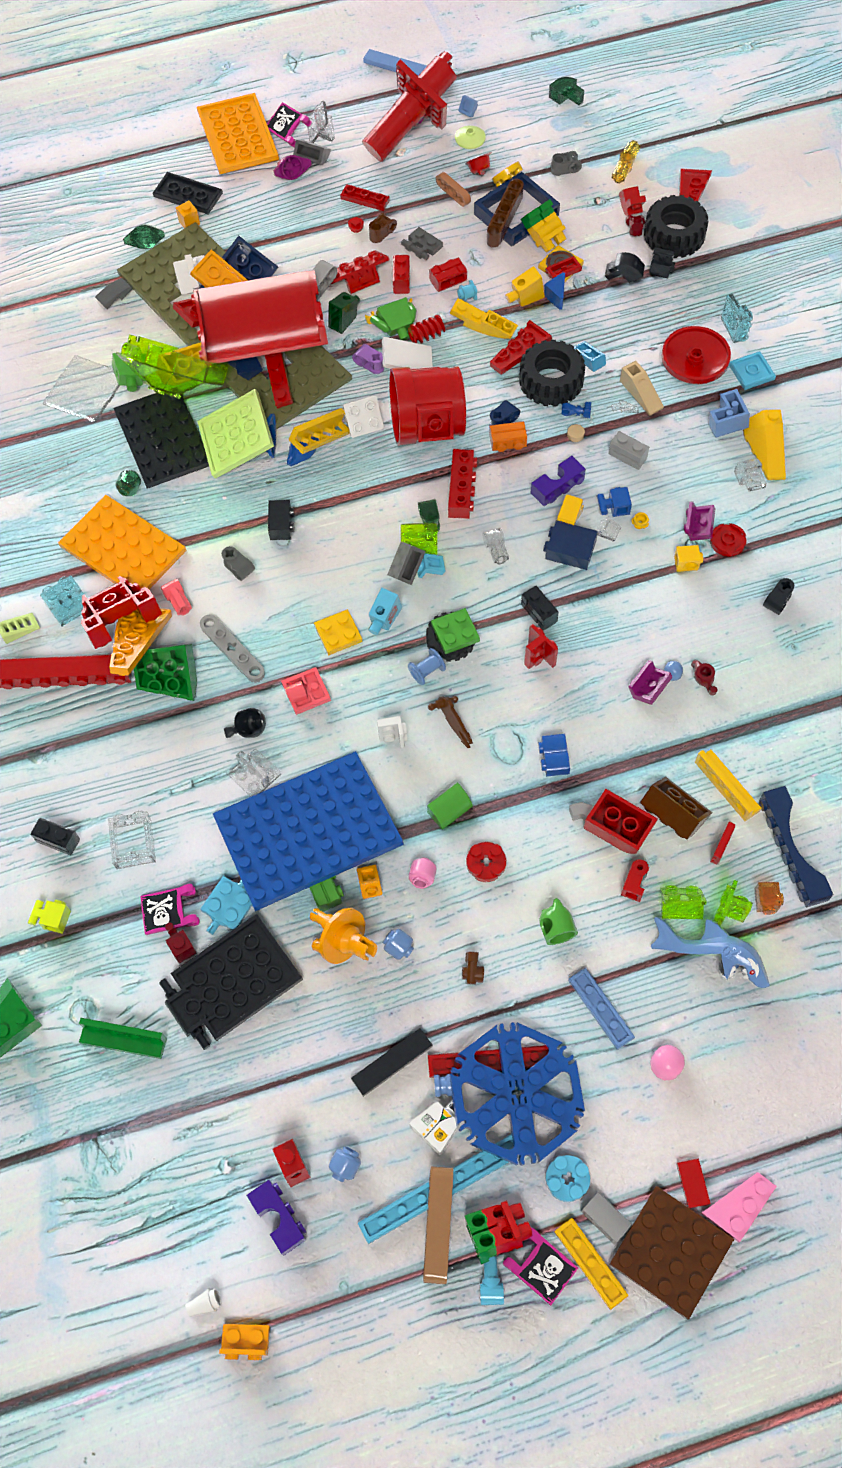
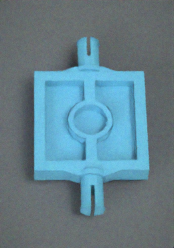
M223 876L201 907V912L212 919V923L206 929L211 935H214L219 925L234 930L241 924L253 906L242 880L239 883L232 882Z

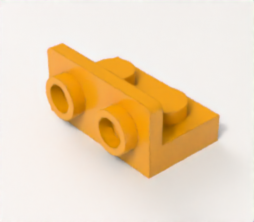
M223 1324L222 1344L219 1354H225V1359L238 1360L239 1355H248V1360H262V1356H268L270 1326Z

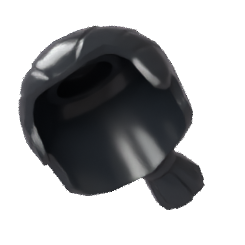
M256 708L238 711L234 718V725L224 728L225 737L230 738L237 733L245 738L257 737L265 730L266 718Z

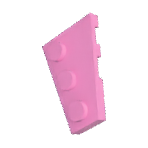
M757 1172L701 1214L739 1243L777 1186Z

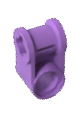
M363 344L352 355L353 361L358 366L369 370L373 374H380L384 371L382 353L371 348L369 345Z

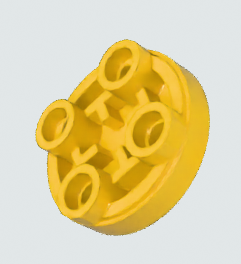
M520 162L513 163L492 178L496 187H499L506 180H510L523 170Z

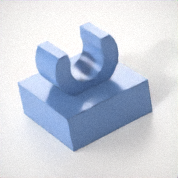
M463 95L458 111L473 117L477 110L478 101Z

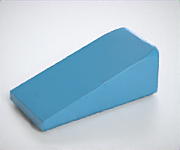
M586 341L574 346V349L581 353L585 360L584 364L591 371L595 372L606 365L605 354Z

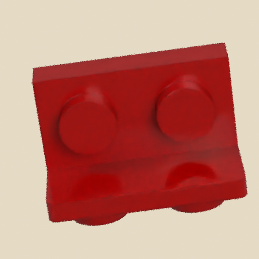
M534 624L530 625L524 665L530 669L534 665L538 666L544 659L554 668L558 655L557 644L553 640H549L540 627L537 628Z

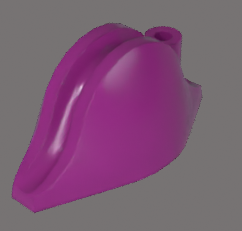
M285 156L277 163L273 170L274 176L288 180L297 179L312 163L310 159L300 156Z

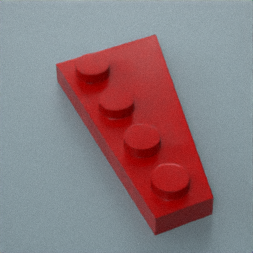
M529 320L527 326L524 329H520L516 338L511 339L508 342V346L502 348L490 361V367L502 375L521 362V358L528 348H532V345L540 344L544 340H547V342L551 341L552 335Z

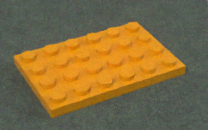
M255 93L197 106V112L219 175L279 160L278 152Z
M107 495L58 542L61 548L114 584L120 582L118 577L121 576L127 579L129 583H137L140 588L146 587L149 590L187 551L184 545Z

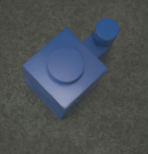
M628 487L610 489L608 499L604 498V494L597 495L601 515H607V509L609 508L611 509L612 517L630 515L632 502Z

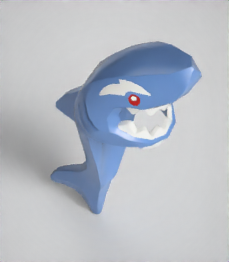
M659 917L654 918L659 936L651 944L652 949L669 950L685 954H721L724 968L722 978L726 980L733 978L737 968L741 965L744 967L742 969L744 979L750 980L760 988L770 986L764 964L755 948L746 941L730 936L712 920L706 919L705 933L701 939L685 940L676 935L664 920Z

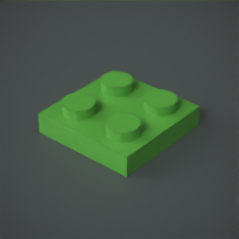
M466 608L431 620V625L445 654L480 642V637Z

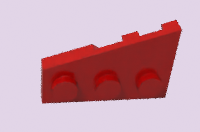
M681 169L679 196L691 197L694 201L697 200L699 202L711 177L712 170Z

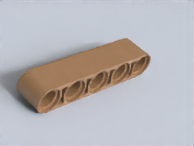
M434 1166L430 1168L423 1283L445 1285L447 1283L453 1168Z

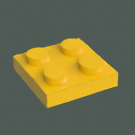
M348 609L314 622V627L328 656L363 642Z

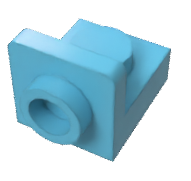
M424 554L417 571L418 578H423L426 573L443 575L445 572L443 556Z

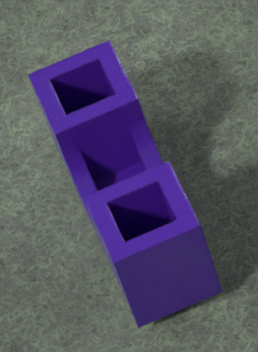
M570 456L558 464L557 475L560 479L553 480L546 474H543L531 482L530 493L543 506L551 504L562 494L568 493L575 485H580L585 479L586 469L573 456Z
M267 1180L246 1196L260 1217L270 1211L279 1213L280 1225L275 1231L270 1233V1236L280 1253L285 1256L306 1241L304 1234L307 1231L300 1221L295 1222L292 1217L295 1212L288 1201L284 1204L280 1197L283 1192L277 1182L272 1184L270 1180Z

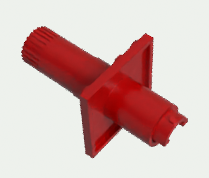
M444 51L439 56H435L419 75L414 73L401 59L396 63L397 90L401 96L362 140L365 148L380 162H383L423 117L426 119L429 117L431 123L441 130L446 126L447 103L441 96L457 79L455 72L451 68L452 63L450 60L453 56L450 53Z

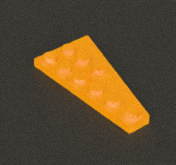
M161 609L162 615L147 623L137 610L133 611L130 615L118 619L115 629L113 654H111L109 666L110 673L129 676L172 617L171 610Z

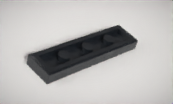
M419 1028L351 1077V1080L364 1097L432 1048L433 1045L421 1028Z

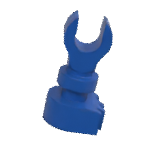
M585 402L584 407L563 403L561 414L564 416L574 414L580 416V414H583V418H590L592 402Z

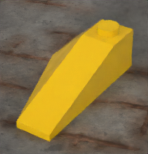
M762 410L749 418V428L743 429L744 439L751 446L753 455H756L766 479L785 480L784 434L781 410Z

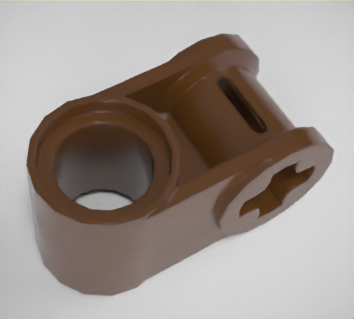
M381 213L369 224L370 241L373 243L382 242L384 238L394 232L397 221L390 219L385 213Z

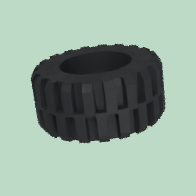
M684 195L662 197L661 200L654 202L647 212L644 228L646 243L649 244L652 250L656 247L674 251V258H684L688 254L689 256L694 254L695 251L701 248L706 237L709 221L705 208L700 206L701 204L697 200L694 201L691 197L686 198ZM677 224V225H681V226H683V227H685V228H684V229H674V228H671V227H669V226H667V225Z
M544 340L540 344L532 345V348L530 347L525 351L520 362L519 384L522 392L530 400L533 399L534 403H541L547 407L548 405L557 407L558 404L571 402L580 394L581 388H583L585 376V360L577 349H574L573 345H567L564 341L557 342L556 340H551L547 342V340ZM545 369H557L565 375L558 378H549L541 375L539 372Z

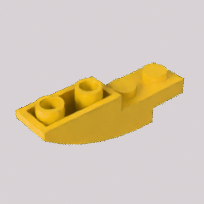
M459 298L450 311L451 315L464 321L463 326L492 337L511 339L518 327L516 323L491 310H488L486 313Z

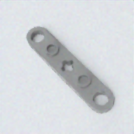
M214 615L202 617L200 620L202 631L249 681L255 683L260 682V680L262 681L265 671L254 656ZM209 621L214 622V625L212 627L208 628L204 626L205 623ZM229 647H235L236 650H229ZM254 669L260 671V674L257 676L250 675Z

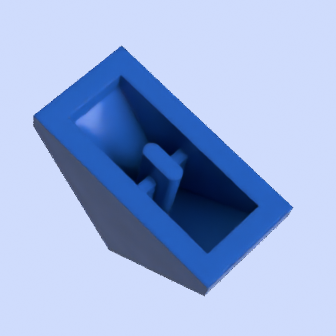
M565 273L559 274L544 284L545 298L559 310H562Z

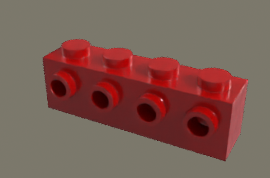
M453 449L448 518L469 519L470 512L474 511V501H471V497H475V486H472V482H476V472H473V468H477V457H474V450Z

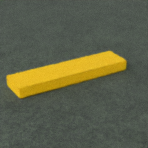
M573 1218L554 1231L610 1310L629 1296Z

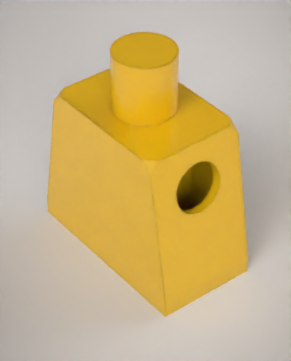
M533 266L512 280L513 291L505 294L509 303L517 300L520 306H526L543 299L545 294L542 277Z

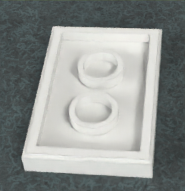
M383 337V367L390 369L410 367V369L433 367L431 346Z

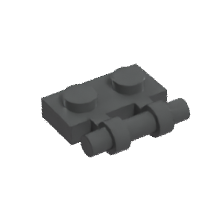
M418 227L408 236V241L406 239L401 241V245L409 252H414L420 259L428 260L429 254L433 256L443 247V242Z

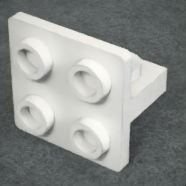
M191 254L184 255L185 260L173 262L181 295L191 294L193 290L199 289L202 285L190 273L205 257L204 255L193 258Z
M376 395L343 404L345 412L343 418L348 424L352 438L384 429Z

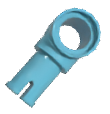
M491 1257L489 1262L484 1263V1279L480 1283L481 1305H504L503 1283H500L498 1278L497 1257Z

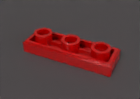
M346 184L340 194L342 200L384 211L390 201V196Z

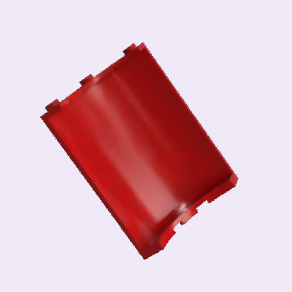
M315 270L193 290L194 294H191L193 305L196 304L200 330H197L198 339L201 341L199 356L200 361H204V365L328 344L321 303L316 300V295L319 292Z

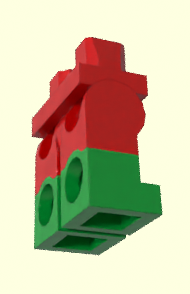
M506 1200L501 1202V1205H494L464 1215L467 1230L481 1265L489 1262V1258L523 1247L522 1241L533 1236L528 1221L519 1225L516 1224V1220L525 1217L521 1203L509 1205Z

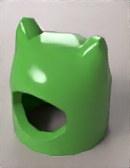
M558 898L553 900L552 906L542 910L539 922L547 945L564 943L578 934L571 913L562 905Z

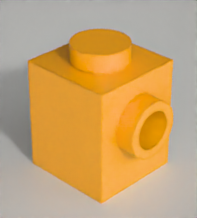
M190 201L175 207L179 223L184 229L195 222L200 225L197 209Z

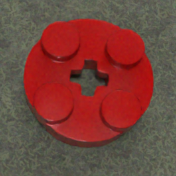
M491 842L475 844L467 854V870L478 881H495L506 869V855L498 844ZM488 858L492 862L485 866L484 863H481V860Z

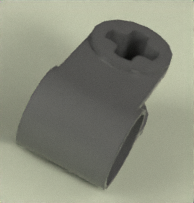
M576 151L556 153L552 156L550 171L555 176L576 173L582 168V163L578 160Z
M229 546L222 550L224 566L238 580H244L255 570L253 563L236 548Z

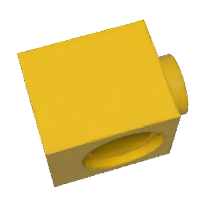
M699 545L676 547L674 555L676 571L699 570L700 563H703V553L699 551Z

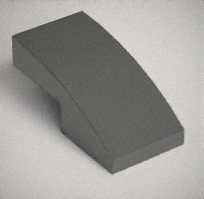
M120 278L106 286L95 298L108 309L118 298L123 300L133 288L123 278Z

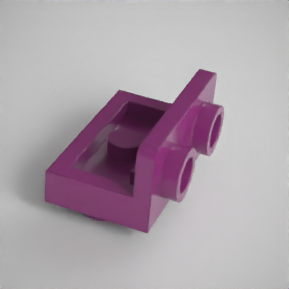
M693 501L689 502V508L686 509L687 523L684 524V532L691 541L712 539L716 510L714 505L696 507Z
M648 660L629 685L633 699L652 705L673 677L670 672L655 668L653 661Z

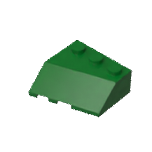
M192 644L147 650L134 668L136 689L195 701L197 675Z
M8 978L0 987V1058L43 1026Z

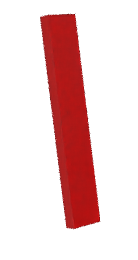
M546 1045L522 1047L525 1070L530 1069L548 1054L549 1050ZM499 1049L475 1052L474 1058L477 1062L502 1072ZM459 1053L428 1055L429 1078H434V1075L445 1077L451 1073L452 1067L461 1069V1065L455 1062L456 1057H461L457 1056Z

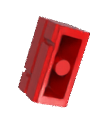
M409 255L393 256V293L395 294L410 293Z
M459 257L450 259L446 263L435 265L429 269V279L437 292L467 281V268L462 264Z

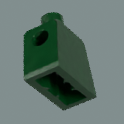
M342 292L330 300L328 305V327L342 334L356 318L357 305L360 303V298L357 295Z

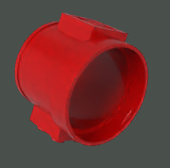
M458 366L452 368L410 369V367L390 369L389 394L394 437L398 446L416 444L417 440L418 442L450 440L454 439V436H464L466 430V399L462 373Z

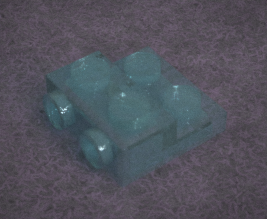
M733 294L726 295L721 320L733 343L746 341L749 338L748 332L752 327V312L748 310L746 304L740 306L739 301L735 299Z
M64 576L58 580V584L53 587L47 586L42 590L40 596L61 627L82 615V595L84 593L72 576Z

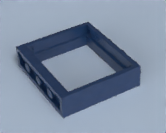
M523 172L513 176L510 180L502 183L499 187L474 202V215L488 226L494 215L488 208L502 199L511 180L519 179L524 184L523 189L539 203L543 204L551 199L553 203L552 208L556 215L559 216L560 203ZM521 222L512 229L509 227L503 240L512 247L530 234Z

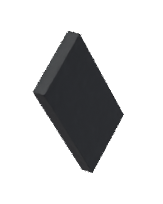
M170 172L164 175L153 191V197L177 205L190 201L198 212L208 215L223 194L220 188Z

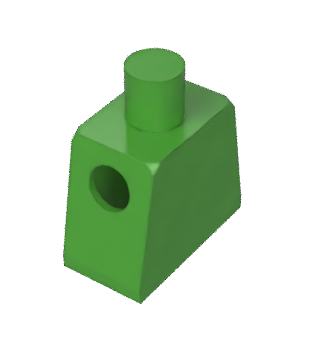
M112 353V368L118 385L127 386V390L130 392L136 391L137 386L143 384L145 353Z

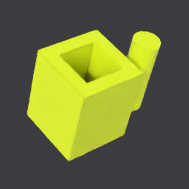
M36 900L28 924L35 926L39 918V925L44 930L63 934L71 913L66 903L60 900H54V902L46 901L45 907L42 909L44 902Z

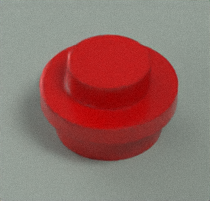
M358 217L351 218L348 221V227L352 232L358 233L363 229L364 221Z

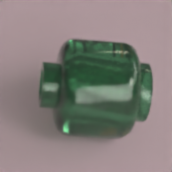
M133 470L122 471L115 483L116 489L123 496H134L141 485V478Z

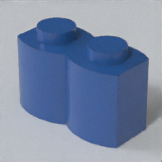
M565 734L542 736L541 742H538L539 754L543 753L544 759L541 760V770L545 771L546 777L570 774Z

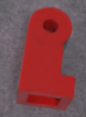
M638 859L632 863L621 896L637 902L641 901L645 889L641 888L640 884L641 881L645 880L649 871V865L646 861Z

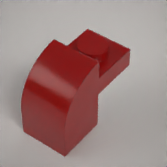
M638 186L626 188L619 192L621 206L626 216L643 212L642 205L646 202L645 195L640 196Z

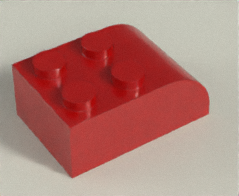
M605 789L585 819L584 829L623 852L636 854L658 818L610 790Z

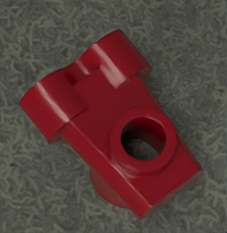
M628 215L625 221L630 226L629 234L641 236L643 225L645 224L644 216L638 215L633 217Z

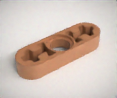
M442 172L436 176L437 185L459 205L464 207L471 202L470 194L447 173Z

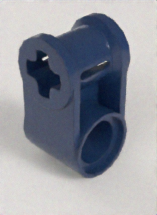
M507 400L503 401L490 412L491 422L489 426L515 422L520 415V409Z

